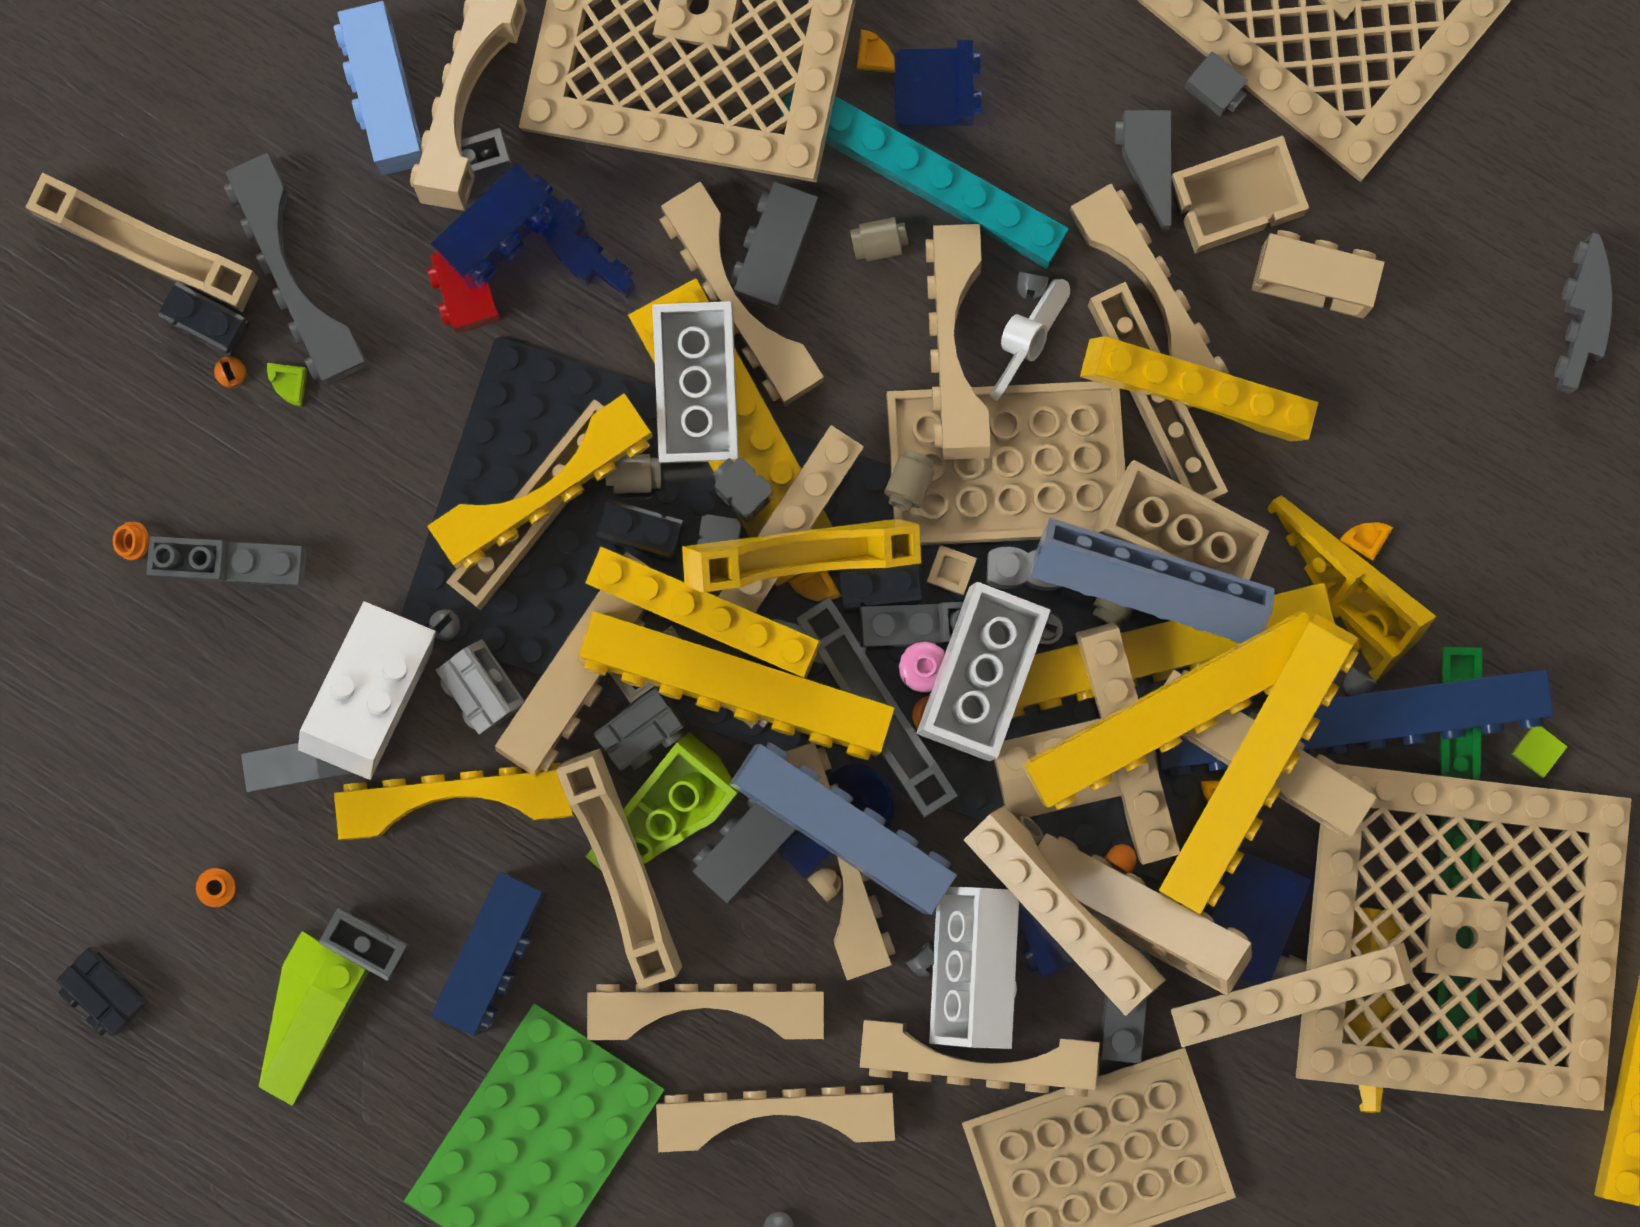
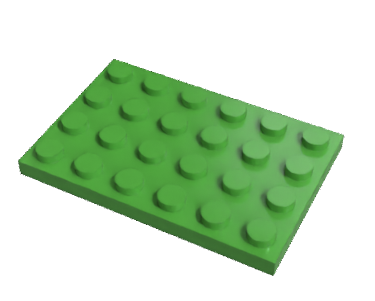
M534 1003L404 1202L442 1227H575L665 1089L592 1040H587L586 1036Z

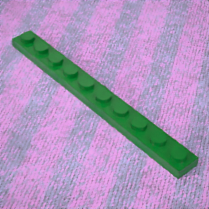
M1441 648V684L1482 678V648ZM1481 727L1465 729L1466 737L1443 740L1441 732L1439 776L1480 781ZM1439 816L1438 828L1450 817ZM1464 819L1474 833L1480 829V821ZM1456 824L1442 835L1453 850L1457 849L1467 840ZM1438 846V864H1439V863H1440L1442 860H1444L1447 856H1446L1445 853L1441 850V848ZM1473 846L1459 857L1470 872L1479 866V853ZM1453 864L1449 865L1439 874L1450 890L1464 879ZM1470 885L1456 896L1479 899ZM1437 888V894L1442 895V893ZM1462 926L1456 933V942L1461 948L1466 949L1472 944L1474 935L1469 927ZM1449 975L1459 989L1463 988L1473 979ZM1442 981L1436 985V1004L1440 1007L1453 996ZM1476 987L1466 998L1477 1011ZM1459 1003L1445 1014L1456 1029L1470 1018ZM1437 1020L1435 1022V1038L1445 1039L1449 1034ZM1475 1024L1462 1037L1464 1039L1477 1040V1025Z

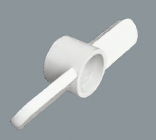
M1054 279L1051 281L1029 318L1016 314L1007 323L1002 335L1001 347L1004 351L1014 354L990 394V397L995 401L1001 397L1024 359L1034 361L1043 350L1047 339V332L1070 295V286L1066 280Z

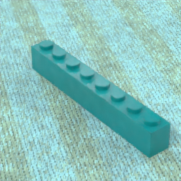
M794 89L788 93L784 100V104L789 111ZM835 96L825 141L826 144L967 224H980V231L1042 267L1046 269L1049 267L1069 228ZM780 109V118H781V117L784 116V113H783L782 110Z

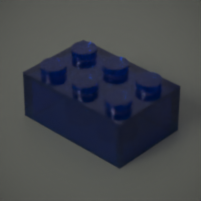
M517 163L441 233L431 245L438 257L469 290L476 284L482 287L495 275L496 270L494 267L503 258L509 261L524 248L525 244L522 241L532 231L539 234L552 222L553 217L551 214L555 210L550 197Z
M1239 850L1244 853V856L1233 875L1227 871L1225 872L1221 882L1225 889L1214 907L1211 906L1208 915L1214 920L1215 924L1225 929L1235 928L1246 935L1249 942H1251L1252 958L1239 979L1257 985L1271 981L1312 879Z

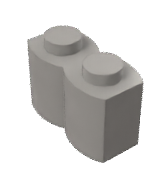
M1000 547L989 551L987 555L986 583L993 587L1013 589L1026 584L1033 589L1043 591L1063 587L1031 577L1036 550L1027 553L1015 547Z

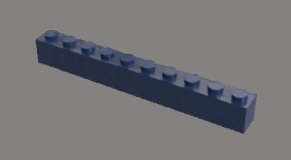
M1547 669L1333 698L1328 707L1321 704L1314 715L1320 722L1309 741L1301 738L1300 741L1305 745L1303 751L1310 755V750L1325 748L1326 755L1348 753V745L1364 743L1365 750L1386 748L1388 747L1387 740L1403 738L1404 745L1427 742V734L1441 732L1443 740L1466 737L1465 729L1481 727L1482 734L1504 732V724L1520 722L1521 729L1544 726L1543 719L1554 716ZM1261 708L1243 710L1241 712L1249 716L1251 712L1258 714ZM1180 736L1182 739L1180 744L1165 752H1161L1157 748L1160 770L1169 769L1170 777L1193 774V766L1208 764L1209 771L1228 768V765Z

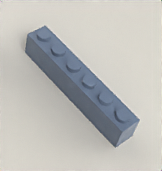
M1050 517L1036 549L1031 577L1043 580L1046 583L1056 584L1079 591L1087 596H1095L1114 602L1125 608H1133L1149 613L1160 619L1181 623L1198 631L1216 634L1237 643H1242L1264 631L1272 614L1275 588Z
M768 742L766 747L762 744L754 745L729 785L921 913L932 915L957 876L948 869L951 865L948 860L933 851L926 855L916 848L918 841L900 829L896 834L883 826L886 819L873 810L866 808L864 812L860 811L851 804L854 799L852 796L836 786L829 790L818 781L821 776L809 767L801 764L799 768H796L787 762L788 754L770 742Z

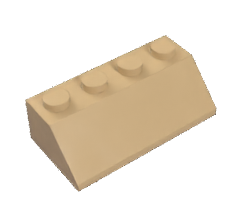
M1135 460L1129 464L1104 502L1092 530L1247 580L1251 578L1269 530Z
M1101 719L1003 742L997 759H994L1004 805L1017 819L1022 815L1031 817L1057 811L1054 805L1049 808L1043 805L1021 763ZM1153 750V755L1158 770L1156 751ZM1116 771L1110 774L1113 779L1111 782L1093 791L1089 786L1075 793L1078 798L1076 801L1059 810L1121 796Z

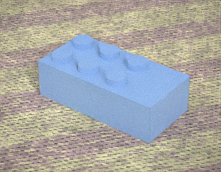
M380 1L337 12L340 24L334 25L339 48L342 49L343 55H348L349 61L343 62L348 85L351 86L352 92H357L358 95L357 99L352 100L356 120L360 123L361 129H366L374 163L382 176L412 169L415 164H419L422 156L421 138L388 10L384 2Z

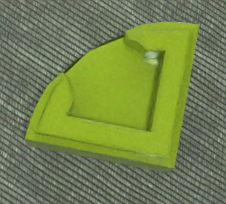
M267 363L268 378L275 392L286 402L302 407L307 368Z

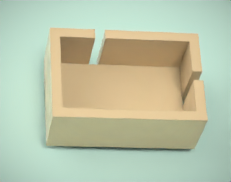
M1283 136L1173 173L1171 176V188L1181 214L1188 212L1183 222L1195 254L1262 231L1268 223H1270L1271 227L1303 217L1309 209Z
M1278 230L1277 235L1269 234L1261 249L1252 291L1323 308L1326 297L1333 298L1330 307L1331 311L1363 319L1374 307L1384 266L1383 261L1375 260L1376 254L1359 249H1354L1353 254L1339 251L1337 244L1325 240H1316L1315 244L1299 241L1300 235L1284 230Z

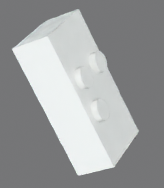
M732 302L652 305L659 463L726 461L728 458L731 460L739 459Z
M980 582L971 585L966 594L916 734L987 761L997 759L1051 610Z
M363 601L300 729L298 750L371 780L433 651L436 631Z
M949 887L937 905L930 1044L1012 1049L1014 998L1017 992L1015 971L1019 900L1009 889Z

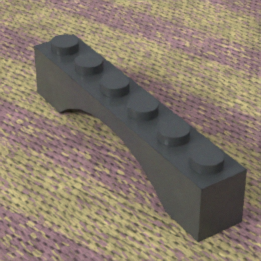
M265 153L226 171L225 173L230 183L224 185L225 191L232 205L240 204L246 216L240 220V223L249 241L256 238L262 252L256 254L257 260L264 274L269 275L272 273L278 287L272 289V292L281 310L288 308L294 322L289 323L288 326L297 345L304 343L310 354L304 361L312 378L315 380L320 377L322 382L328 386L369 367L351 329L330 318L315 307L302 293L292 276L285 256L282 235L283 216L288 192L272 158L268 153Z
M831 598L825 599L797 617V623L804 634L822 641L817 654L840 690L895 707L881 753L921 816L925 818L956 798V792L891 696Z

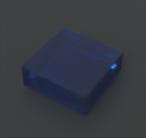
M797 831L778 849L804 878L831 854L830 851L800 831Z

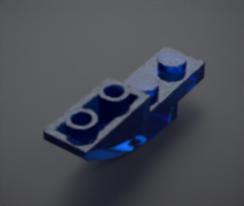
M524 172L519 177L524 197L537 227L558 259L585 286L597 275L624 298H627L636 287L634 281L630 278L634 273L618 259L611 263L600 253L604 248L586 234L583 239L579 237L586 228L584 220L580 218L584 212L567 198L562 203L551 194L554 188L538 174L532 179Z

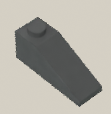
M1124 110L1122 121L1115 122V145H1122V157L1160 232H1168L1171 227V110Z
M298 743L241 754L247 792L357 775L299 751Z

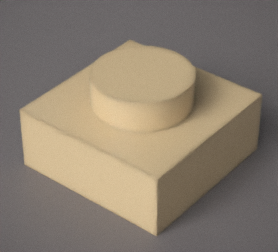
M940 545L926 583L963 596L977 558Z

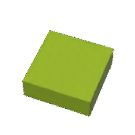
M1541 726L1531 728L1511 754L1541 778H1544L1566 750L1567 746Z

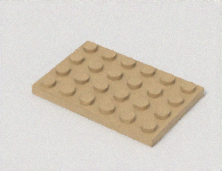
M1096 381L1009 385L1001 397L995 401L990 397L995 386L971 387L976 396L989 409L990 458L943 460L942 447H935L934 424H941L940 410H933L932 389L887 391L891 474L898 458L903 457L906 450L924 454L935 462L932 468L934 476L920 508L912 507L910 511H903L893 506L894 519H902L919 524L920 546L1040 540L1049 517L1092 531L1104 502L1125 472L1120 388Z
M1185 1047L1098 1076L1097 1090H1088V1097L1064 1095V1087L961 1122L996 1227H1151L1236 1198Z

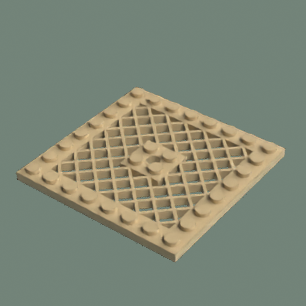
M547 0L519 123V128L522 131L817 182L856 0H808L809 3L792 15L783 3L784 0H766L756 8L753 7L749 0H742L749 12L738 20L737 16L741 0H709L707 10L698 15L692 14L690 11V4L693 0H660L658 10L651 0H629L621 5L619 0H611L616 10L600 21L592 7L602 0ZM645 2L653 16L636 27L628 14ZM778 5L786 19L768 30L760 17ZM587 13L594 25L582 33ZM810 15L805 36L797 23ZM623 18L631 31L613 42L606 29ZM756 21L764 34L746 46L738 32ZM793 27L801 40L783 52L775 38ZM654 28L653 35L658 39L664 40L650 49L642 35ZM598 34H601L608 47L591 58L583 45ZM734 38L741 50L723 61L715 48L730 51L732 39ZM637 39L645 53L627 64L620 51ZM679 42L699 45V47L687 55ZM770 42L778 56L760 67L752 54ZM674 46L682 59L664 71L656 57ZM579 50L586 62L574 70ZM710 52L718 66L701 77L693 63ZM802 52L797 73L789 60ZM614 55L622 69L605 80L598 66ZM747 58L755 72L738 83L730 69ZM651 61L659 75L642 86L634 72ZM784 64L793 78L777 89H774L767 75ZM688 68L696 81L678 92L670 79ZM592 71L600 84L583 95L575 82ZM725 74L733 87L715 99L707 85ZM629 77L637 90L619 101L611 88ZM762 80L770 94L752 105L744 91ZM665 83L673 97L656 108L648 94ZM570 88L577 99L568 97ZM702 89L710 103L693 114L685 100ZM794 89L789 111L781 98ZM606 92L614 105L592 101ZM739 95L747 109L732 120H729L721 107ZM643 99L650 111L629 107ZM776 102L784 116L767 127L758 113ZM680 105L687 118L667 115L666 113ZM716 111L724 124L702 120ZM754 118L762 131L740 126ZM786 127L784 135L777 134V132Z
M1137 0L1207 57L1211 52H1214L1248 80L1244 87L1359 182L1365 178L1511 2V0H1317L1322 5L1306 6V0H1298L1299 7L1279 9L1278 0H1271L1272 10L1252 11L1251 0H1244L1245 12L1225 14L1224 0H1216L1218 13L1203 0ZM1460 1L1444 20L1442 2ZM1434 3L1436 21L1417 23L1415 5ZM1408 6L1409 24L1390 26L1388 7ZM1381 8L1382 26L1363 28L1361 10ZM1354 11L1355 29L1336 31L1334 15L1344 22ZM1327 13L1328 31L1309 33L1307 15ZM1300 16L1301 34L1282 36L1280 17ZM1273 18L1274 36L1255 38L1253 20ZM1246 21L1247 36L1230 22ZM1436 30L1420 49L1418 31ZM1410 32L1412 51L1393 52L1391 34ZM1383 35L1385 53L1366 55L1364 36ZM1356 37L1358 56L1339 57L1337 39ZM1329 40L1331 58L1312 60L1310 41ZM1302 42L1304 61L1284 62L1283 44ZM1275 45L1277 61L1259 46ZM1412 59L1396 78L1394 61ZM1386 61L1388 80L1369 82L1367 63ZM1359 64L1361 82L1341 84L1340 66ZM1332 66L1334 85L1314 87L1313 68ZM1305 69L1307 85L1289 70ZM1388 88L1371 108L1370 90ZM1362 91L1364 109L1344 111L1342 92ZM1335 93L1336 109L1319 94ZM1364 117L1357 126L1349 120L1351 118Z
M1337 764L1339 768L1336 772L1349 780L1352 776L1364 780L1373 787L1370 793L1377 798L1371 806L1374 810L1362 820L1349 841L1320 824L1306 971L1350 958V953L1353 957L1361 955L1362 953L1355 944L1370 933L1381 949L1400 944L1404 939L1408 938L1419 952L1409 960L1411 968L1413 969L1422 961L1421 972L1435 975L1423 985L1414 976L1415 981L1409 984L1415 992L1402 1003L1388 989L1368 995L1364 999L1362 997L1353 999L1356 1006L1346 1014V1002L1303 1013L1301 1017L1296 1078L1604 1111L1631 798ZM1389 811L1413 814L1401 824H1398ZM1426 815L1450 817V819L1437 829ZM1381 816L1392 831L1378 842L1367 826L1377 817ZM1464 819L1488 823L1474 833ZM1419 820L1430 835L1416 846L1405 833V830ZM1456 824L1467 840L1457 849L1453 850L1442 835ZM1502 824L1525 827L1512 837ZM1539 828L1562 830V832L1549 841ZM1494 829L1505 844L1491 855L1480 839ZM1577 832L1585 833V842ZM1531 833L1542 846V849L1529 859L1518 843ZM1361 837H1363L1371 849L1360 857ZM1398 837L1409 853L1395 864L1384 848ZM1567 838L1572 841L1580 852L1568 863L1565 862L1555 849ZM1436 842L1447 857L1433 868L1422 852ZM1473 846L1484 859V862L1470 872L1459 857ZM1511 850L1522 866L1508 876L1497 861ZM1377 854L1388 868V871L1374 881L1363 865ZM1549 855L1559 870L1548 880H1545L1535 865ZM1415 859L1426 875L1412 886L1401 870ZM1583 861L1580 881L1572 870ZM1453 864L1464 879L1450 890L1439 874L1449 865ZM1491 868L1502 883L1488 894L1477 878ZM1528 872L1539 887L1525 898L1514 883ZM1359 875L1367 888L1356 897ZM1394 876L1405 892L1391 903L1380 887ZM1563 877H1566L1576 892L1563 902L1552 887ZM1432 881L1442 895L1428 894V902L1426 903L1418 891ZM1470 885L1480 899L1456 896ZM1505 890H1508L1518 903L1509 913H1507L1508 902L1494 901ZM1374 894L1385 909L1374 919L1370 920L1359 905ZM1545 894L1556 909L1542 920L1531 904ZM1411 898L1422 914L1408 924L1397 909ZM1579 901L1577 920L1569 908ZM1524 911L1535 924V927L1522 937L1511 924V921ZM1355 914L1364 927L1352 936ZM1562 915L1573 930L1559 941L1548 926ZM1391 916L1402 931L1387 942L1376 927ZM1423 923H1425L1424 943L1414 932ZM1462 926L1469 927L1474 935L1472 944L1466 949L1461 948L1456 942V933ZM1507 932L1514 941V944L1504 952L1505 934ZM1542 933L1552 948L1542 957L1538 958L1528 943ZM1576 939L1573 959L1565 948ZM1521 950L1532 965L1518 976L1507 961ZM1556 955H1559L1569 970L1555 980L1545 965ZM1503 971L1511 983L1497 994L1487 980L1501 981ZM1538 972L1549 987L1535 998L1524 983ZM1449 975L1473 979L1463 988L1459 989ZM1572 979L1571 998H1569L1562 987ZM1442 981L1453 996L1438 1007L1428 992ZM1480 985L1491 1000L1476 1011L1466 996ZM1517 989L1528 1005L1514 1015L1504 1000ZM1555 993L1566 1008L1552 1019L1541 1004ZM1383 994L1394 1010L1380 1021L1369 1005ZM1421 998L1432 1014L1418 1025L1407 1009ZM1459 1003L1470 1018L1456 1029L1445 1014ZM1497 1007L1508 1022L1494 1033L1483 1018ZM1534 1011L1545 1026L1531 1037L1520 1022ZM1363 1012L1374 1027L1359 1039L1348 1023ZM1400 1016L1411 1029V1032L1397 1043L1386 1027ZM1569 1018L1566 1038L1558 1026ZM1438 1020L1449 1036L1435 1047L1424 1031ZM1476 1024L1487 1039L1473 1051L1462 1035ZM1514 1029L1524 1041V1044L1514 1053L1510 1054L1500 1039ZM1343 1033L1352 1044L1342 1043ZM1552 1033L1562 1048L1548 1058L1538 1046V1043ZM1380 1034L1390 1048L1365 1045ZM1418 1038L1428 1052L1403 1049ZM1455 1042L1466 1056L1441 1053ZM1493 1046L1503 1060L1479 1057ZM1531 1050L1541 1064L1517 1061ZM1565 1057L1564 1067L1555 1066Z

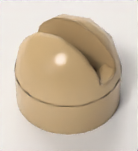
M822 868L807 879L827 903L837 895L842 883L840 877L830 868Z

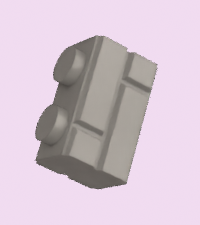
M483 639L465 647L436 669L437 674L441 678L442 689L446 694L454 697L463 711L462 717L465 723L472 729H475L479 735L498 726L510 715L518 711L525 702Z

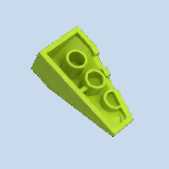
M690 732L674 745L623 809L644 864L698 830L713 823L739 792L729 785L732 778L719 756ZM591 849L585 857L601 870L595 853Z
M304 931L300 933L282 966L259 1082V1088L291 1106H294L369 973V970L319 944L320 940Z

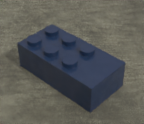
M498 873L430 1016L472 1036L479 1035L482 1030L485 1032L490 1030L499 1009L493 1006L498 995H506L514 981L516 974L510 970L516 959H524L533 938L527 935L547 892L507 873Z

